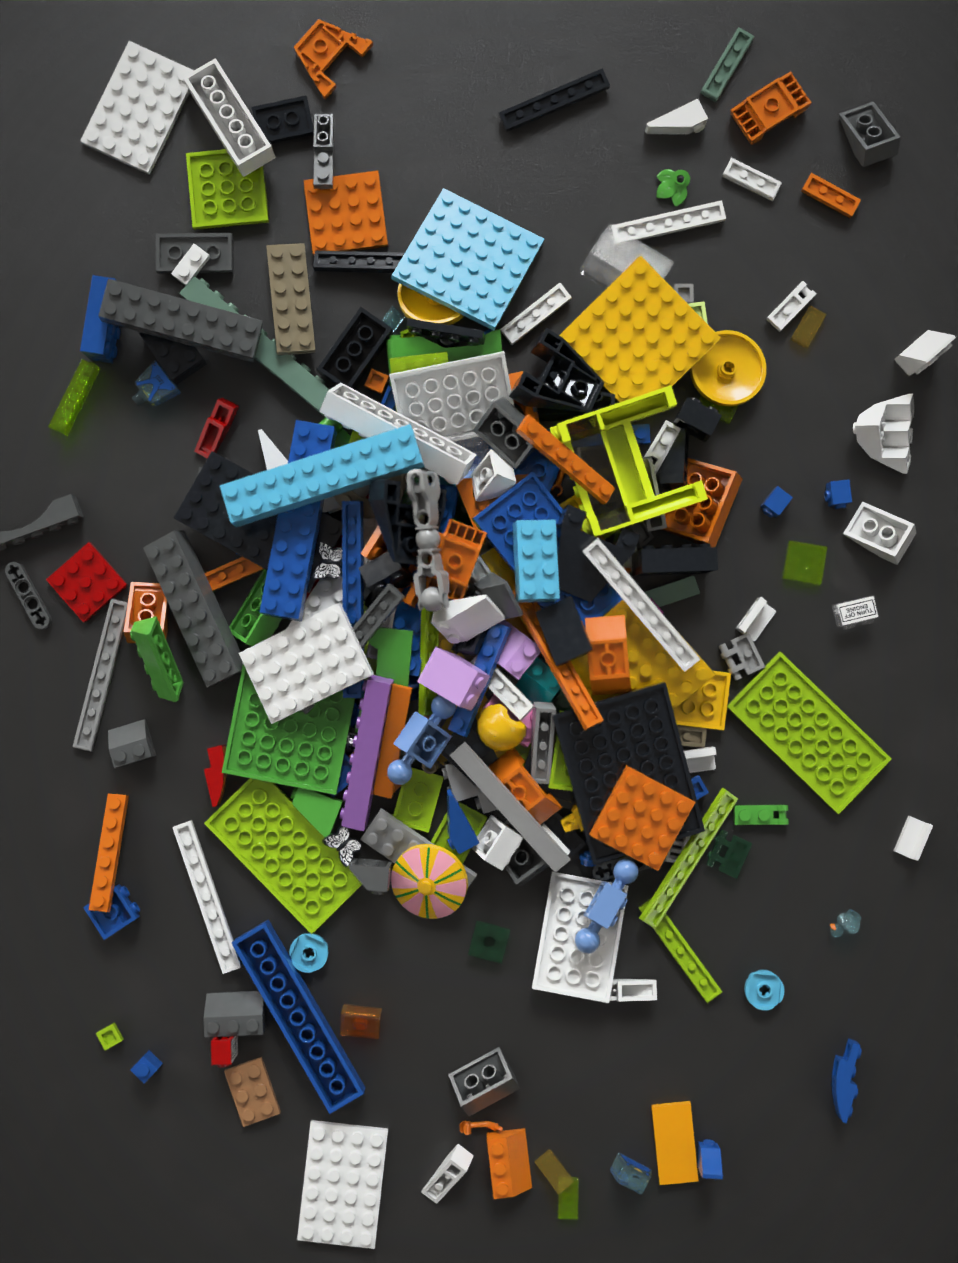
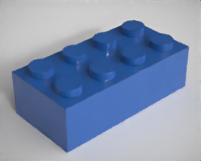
M92 275L80 351L90 360L113 363V359L117 356L116 341L120 338V328L116 325L101 322L98 316L108 277Z

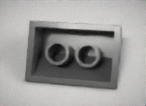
M504 397L492 403L473 429L478 436L515 469L536 449L516 432L525 416Z
M354 858L349 864L351 872L366 890L372 891V894L383 895L391 885L392 861Z
M259 991L206 994L204 1037L263 1035L266 1031V1003Z
M500 1047L448 1074L460 1106L468 1116L479 1112L520 1089L516 1077Z

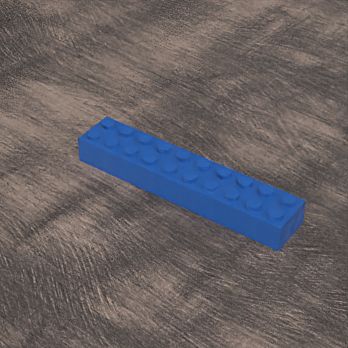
M296 420L288 463L334 449L337 436L335 426ZM325 499L278 514L260 607L261 614L302 621Z
M269 919L231 942L329 1114L363 1095L366 1087L299 971L293 966L287 950Z

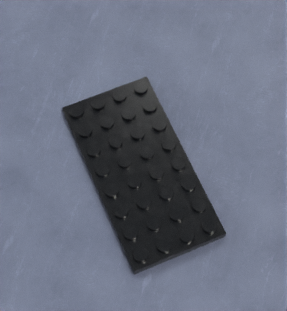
M212 451L176 512L174 519L268 570L278 514L239 527L231 524L220 485L254 474ZM322 512L308 593H310L317 580L312 576L322 560L318 550V542H325L335 549L342 536V522Z

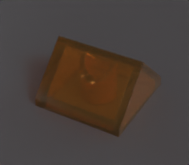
M344 1004L341 1010L340 1035L379 1039L382 1008Z

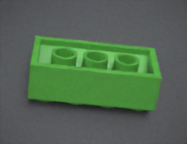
M266 569L260 574L229 626L235 637L251 647L272 637L282 618L266 616L260 613L267 575Z
M157 616L134 622L130 630V636L137 644L138 655L145 663V672L151 677L153 690L157 692L160 698L172 702L178 701L184 682Z

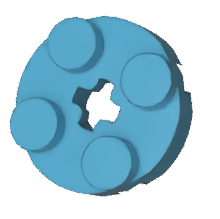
M315 933L301 934L292 942L289 950L293 966L304 973H310L322 968L329 954L327 942ZM312 948L314 956L306 957L304 949Z
M758 970L749 974L745 982L744 993L749 1003L755 1008L771 1010L782 1001L784 985L773 972ZM763 985L769 988V992H765V995H762V992L759 991Z

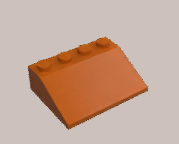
M688 458L687 485L702 480L708 499L665 513L667 528L662 530L697 544H710V547H716L743 478L736 471Z

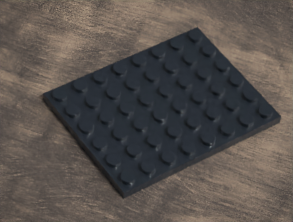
M660 682L594 702L603 721L587 730H584L573 708L552 715L593 865L626 856V854L589 835L626 765L695 801L675 840L705 831L666 682Z

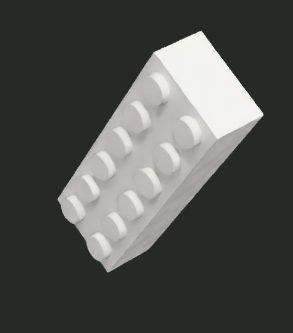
M216 58L183 77L189 92L243 177L276 158L272 146Z

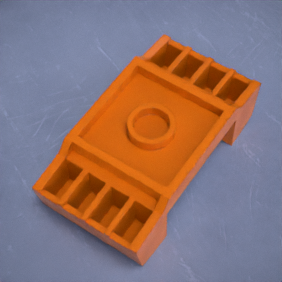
M789 72L747 97L743 102L732 108L730 114L749 143L753 145L761 140L770 129L792 115L795 118L806 111L812 102L792 72Z
M449 519L439 545L441 549L439 553L442 557L444 570L449 573L448 598L457 600L463 599L466 596L470 578L488 534L452 519ZM436 575L428 577L426 589L432 586L438 587Z

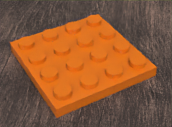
M378 171L333 176V189H314L313 179L303 180L313 256L315 251H359L388 247Z
M626 765L589 835L659 871L695 801Z

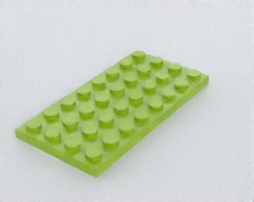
M778 652L727 705V708L837 814H840L892 759L781 652Z
M250 778L204 823L311 934L362 885L351 872L349 866L345 867L341 863L339 851L336 848L326 846L322 842L325 837L293 806L292 800L275 783Z

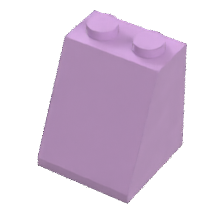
M435 647L417 682L457 706L472 711L490 676L460 655Z

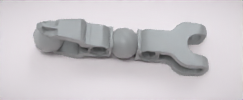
M413 469L407 474V491L413 504L414 521L417 525L415 529L419 530L415 541L421 549L417 550L419 552L417 559L418 568L417 573L413 576L415 593L418 596V608L420 611L425 608L428 611L436 612L443 606L448 608L450 605L448 600L449 573L444 570L442 564V557L439 553L441 549L438 548L441 537L436 530L439 529L437 524L439 520L438 499L440 496L439 476L433 471L424 472L420 469ZM417 474L419 475V485L414 482V477ZM429 476L432 477V483H431V485H429V482H428V477H429ZM426 515H428L429 521L427 524L424 521V517ZM429 555H431L432 562L430 564L427 560ZM436 575L438 587L432 586L426 589V576L434 577Z

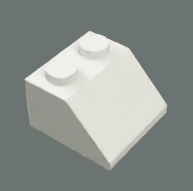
M490 449L470 475L475 500L478 502L500 497L516 484L513 466L493 449Z
M491 815L477 836L479 844L473 846L472 849L486 862L503 870L509 864L515 850L520 847L523 837Z

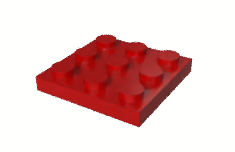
M88 542L46 579L83 623H86L128 586L91 542Z

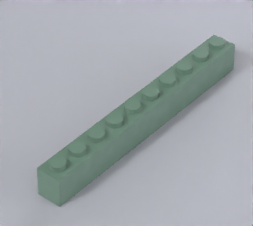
M194 276L179 293L183 299L239 314V309L231 302L227 304L223 301L224 296L217 290L214 292L210 290V285L202 278L198 280ZM262 329L255 359L319 412L325 396L330 390L324 385L326 382L318 375L314 377L310 374V368L304 363L301 365L295 361L296 357L293 354L277 355L276 340L273 338L271 341L266 337L267 332Z

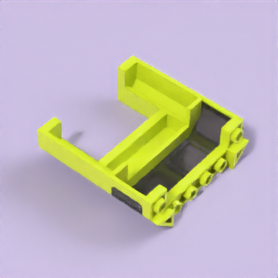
M671 385L566 420L550 428L552 435L615 487L608 502L601 504L575 482L576 486H573L576 498L580 497L582 502L579 508L587 512V519H584L581 526L583 532L592 536H598L708 499L702 480L654 496L631 422L673 409L677 402Z

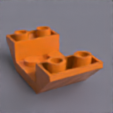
M625 615L585 618L586 632L594 650L588 653L592 696L630 692L631 681Z
M515 748L508 750L488 768L541 825L559 811L562 806L551 792L546 795L522 765L525 763V760Z

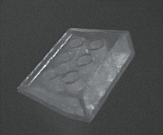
M610 223L580 268V273L607 289L640 255L663 279H665L675 262Z

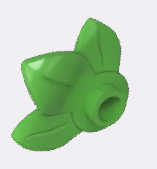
M666 169L661 171L657 175L659 181L662 182L657 189V198L665 199L671 197L674 205L677 207L687 197L686 187L690 183V175L685 170L673 171ZM679 176L684 177V181L681 183L677 182Z

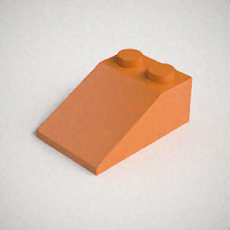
M131 582L124 625L126 642L136 643L130 636V630L134 622L156 616L167 639L169 604L160 584Z

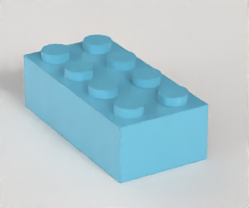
M516 520L512 525L516 600L518 603L555 602L560 599L556 520Z

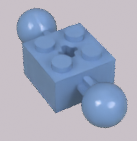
M438 695L431 703L433 714L429 719L416 711L393 743L406 752L402 760H395L388 766L387 775L392 783L403 785L411 779V764L415 759L431 769L452 737L437 725L441 719H448L455 713L456 704Z
M622 859L615 864L613 869L615 880L612 885L604 881L600 884L583 915L592 921L588 928L579 930L575 936V945L579 951L587 954L596 951L600 945V937L598 935L602 927L608 929L609 926L613 927L616 923L618 910H622L628 901L626 899L627 894L622 890L625 884L634 882L638 877V867L632 860Z

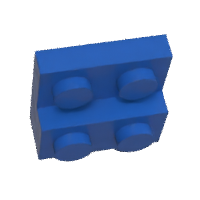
M120 884L114 887L110 912L89 910L90 903L83 907L104 940L140 917L139 906L136 902L132 903L128 898L130 896L129 890L125 886L121 887Z

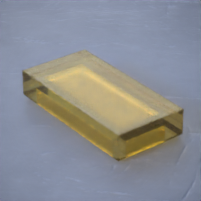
M810 305L793 333L791 340L808 348L827 314Z
M551 1149L534 1161L558 1195L574 1182Z

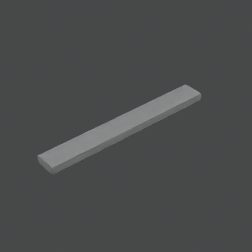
M115 599L110 600L73 743L74 748L93 752L124 633L127 602Z
M466 742L450 754V757L554 872H557L570 861L571 858Z

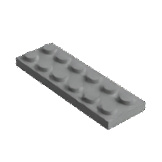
M382 808L360 839L393 863L397 861L404 851L413 846L421 844L434 845ZM462 864L467 873L469 887L477 873Z

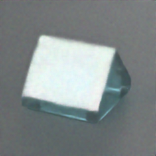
M392 306L381 321L390 326L394 332L404 317Z

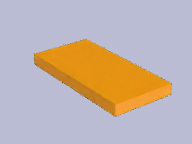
M690 1101L651 1105L659 1184L698 1182Z

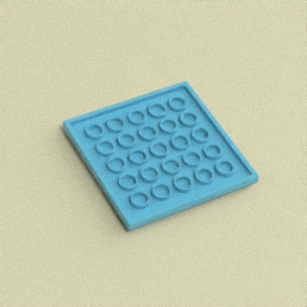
M443 188L393 272L391 279L495 331L540 250L544 238Z

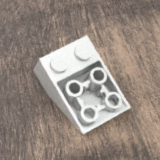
M928 330L894 360L908 376L914 372L918 375L922 370L935 362L940 355L953 346L951 342L956 337Z

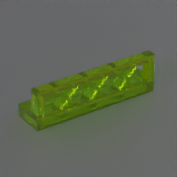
M81 360L48 426L49 428L68 436L101 369L95 363Z

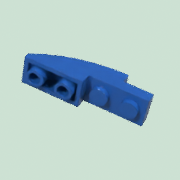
M849 1038L843 1057L835 1055L832 1070L834 1106L838 1117L844 1123H847L848 1118L852 1116L853 1099H856L858 1095L857 1084L851 1078H854L856 1073V1060L861 1056V1045L856 1040Z

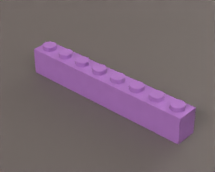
M372 675L367 680H364L362 691L365 692V695L359 705V710H362L361 717H358L356 722L358 735L354 736L352 746L355 747L354 754H351L349 765H352V768L346 778V783H349L348 790H345L343 795L345 808H342L340 812L341 826L364 831L368 825L394 679Z

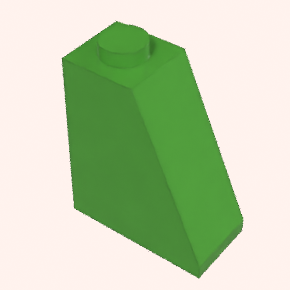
M295 787L291 795L293 806L324 837L331 834L344 801L322 792Z

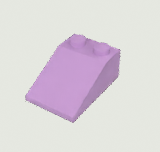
M503 620L499 623L512 629L497 664L516 680H519L541 651L537 644L506 620Z

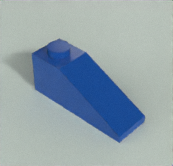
M448 789L447 828L450 838L447 841L452 850L456 848L458 854H461L479 844V840L451 789Z

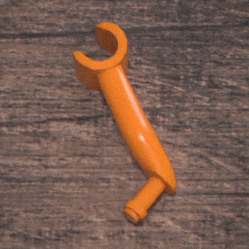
M561 469L558 472L556 484L551 489V492L555 488L560 489V493L556 497L561 496L563 492L561 484L564 472Z
M462 1121L460 1123V1133L465 1135L471 1134V1128L486 1127L494 1131L503 1130L498 1123L491 1121Z

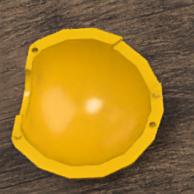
M496 704L482 710L477 721V731L481 741L486 746L496 751H507L517 747L526 736V725L520 720L513 721L508 716L507 709L501 704Z

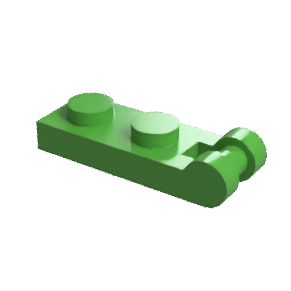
M734 805V825H789V820L786 816L788 805ZM773 811H779V818H773Z

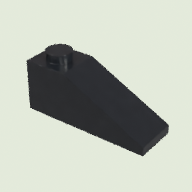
M681 428L661 465V472H658V483L664 489H678L687 486L689 433L686 428Z

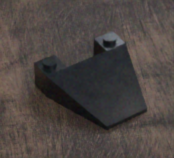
M546 328L537 338L530 352L547 362L539 379L524 371L515 382L509 397L527 407L590 413L604 381L561 336Z
M388 479L370 480L369 502L392 562L418 565L419 552L417 550L421 549L417 546L415 539L419 530L415 529L417 525L414 521L413 505L399 503L401 482ZM440 489L438 499L439 520L437 526L439 527L446 506L447 490ZM428 515L424 517V521L426 524L429 521Z
M568 505L563 509L556 526L559 590L590 603L608 581L583 553V550L597 539V537L580 530L587 512ZM622 527L616 531L612 544L602 539L600 540L623 566L634 553L640 535Z

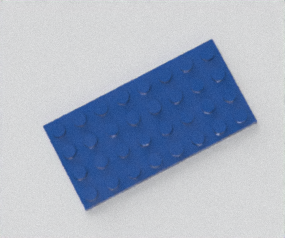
M532 471L473 517L472 520L480 530L487 532L488 541L515 574L512 525L516 520H556L557 526L563 509ZM609 582L590 603L572 596L585 630V618L602 617L622 600V597ZM559 590L560 599L557 601L537 603L543 609L572 595Z

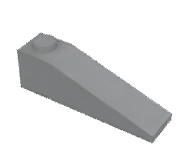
M533 702L535 707L532 712L530 775L537 784H549L555 728L552 715L556 714V708L553 702Z

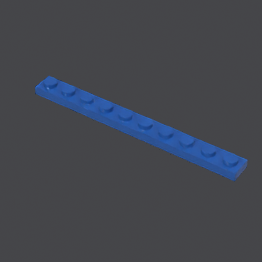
M342 501V606L352 627L364 614V579L359 570V567L364 565V556L360 554L364 549L363 501ZM364 680L343 689V698H364V691H362Z

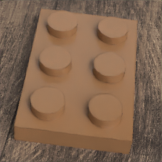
M262 1056L225 1069L224 1073L243 1127L281 1113Z

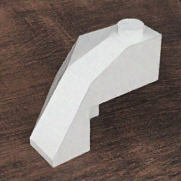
M906 394L874 404L861 413L857 422L853 424V433L857 436V442L869 457L903 474H907L911 463L910 444H912L913 428H910V425L914 418L913 394Z

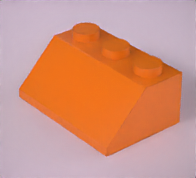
M525 1128L488 1132L487 1146L494 1199L514 1197L531 1189L532 1182Z

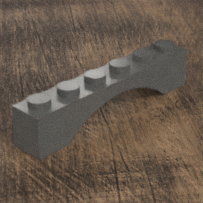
M69 494L55 499L41 517L33 523L12 531H0V551L7 549V545L22 544L29 537H32V539L41 537L43 532L60 530L61 526L65 524H77L79 519L84 518L77 497Z

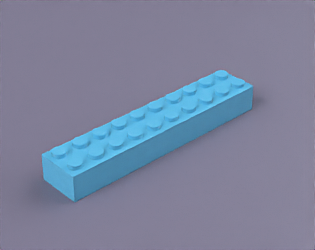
M411 424L220 485L230 522L235 527H239L370 485V480L389 479L425 466Z

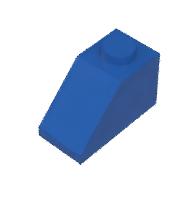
M709 1139L698 1142L697 1167L702 1178L723 1179L720 1147L718 1143Z

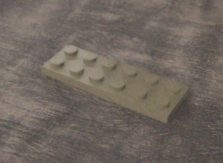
M305 244L266 245L277 355L315 353Z

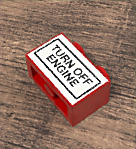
M238 1036L214 1037L211 1040V1065H217L219 1068L228 1067L238 1055Z

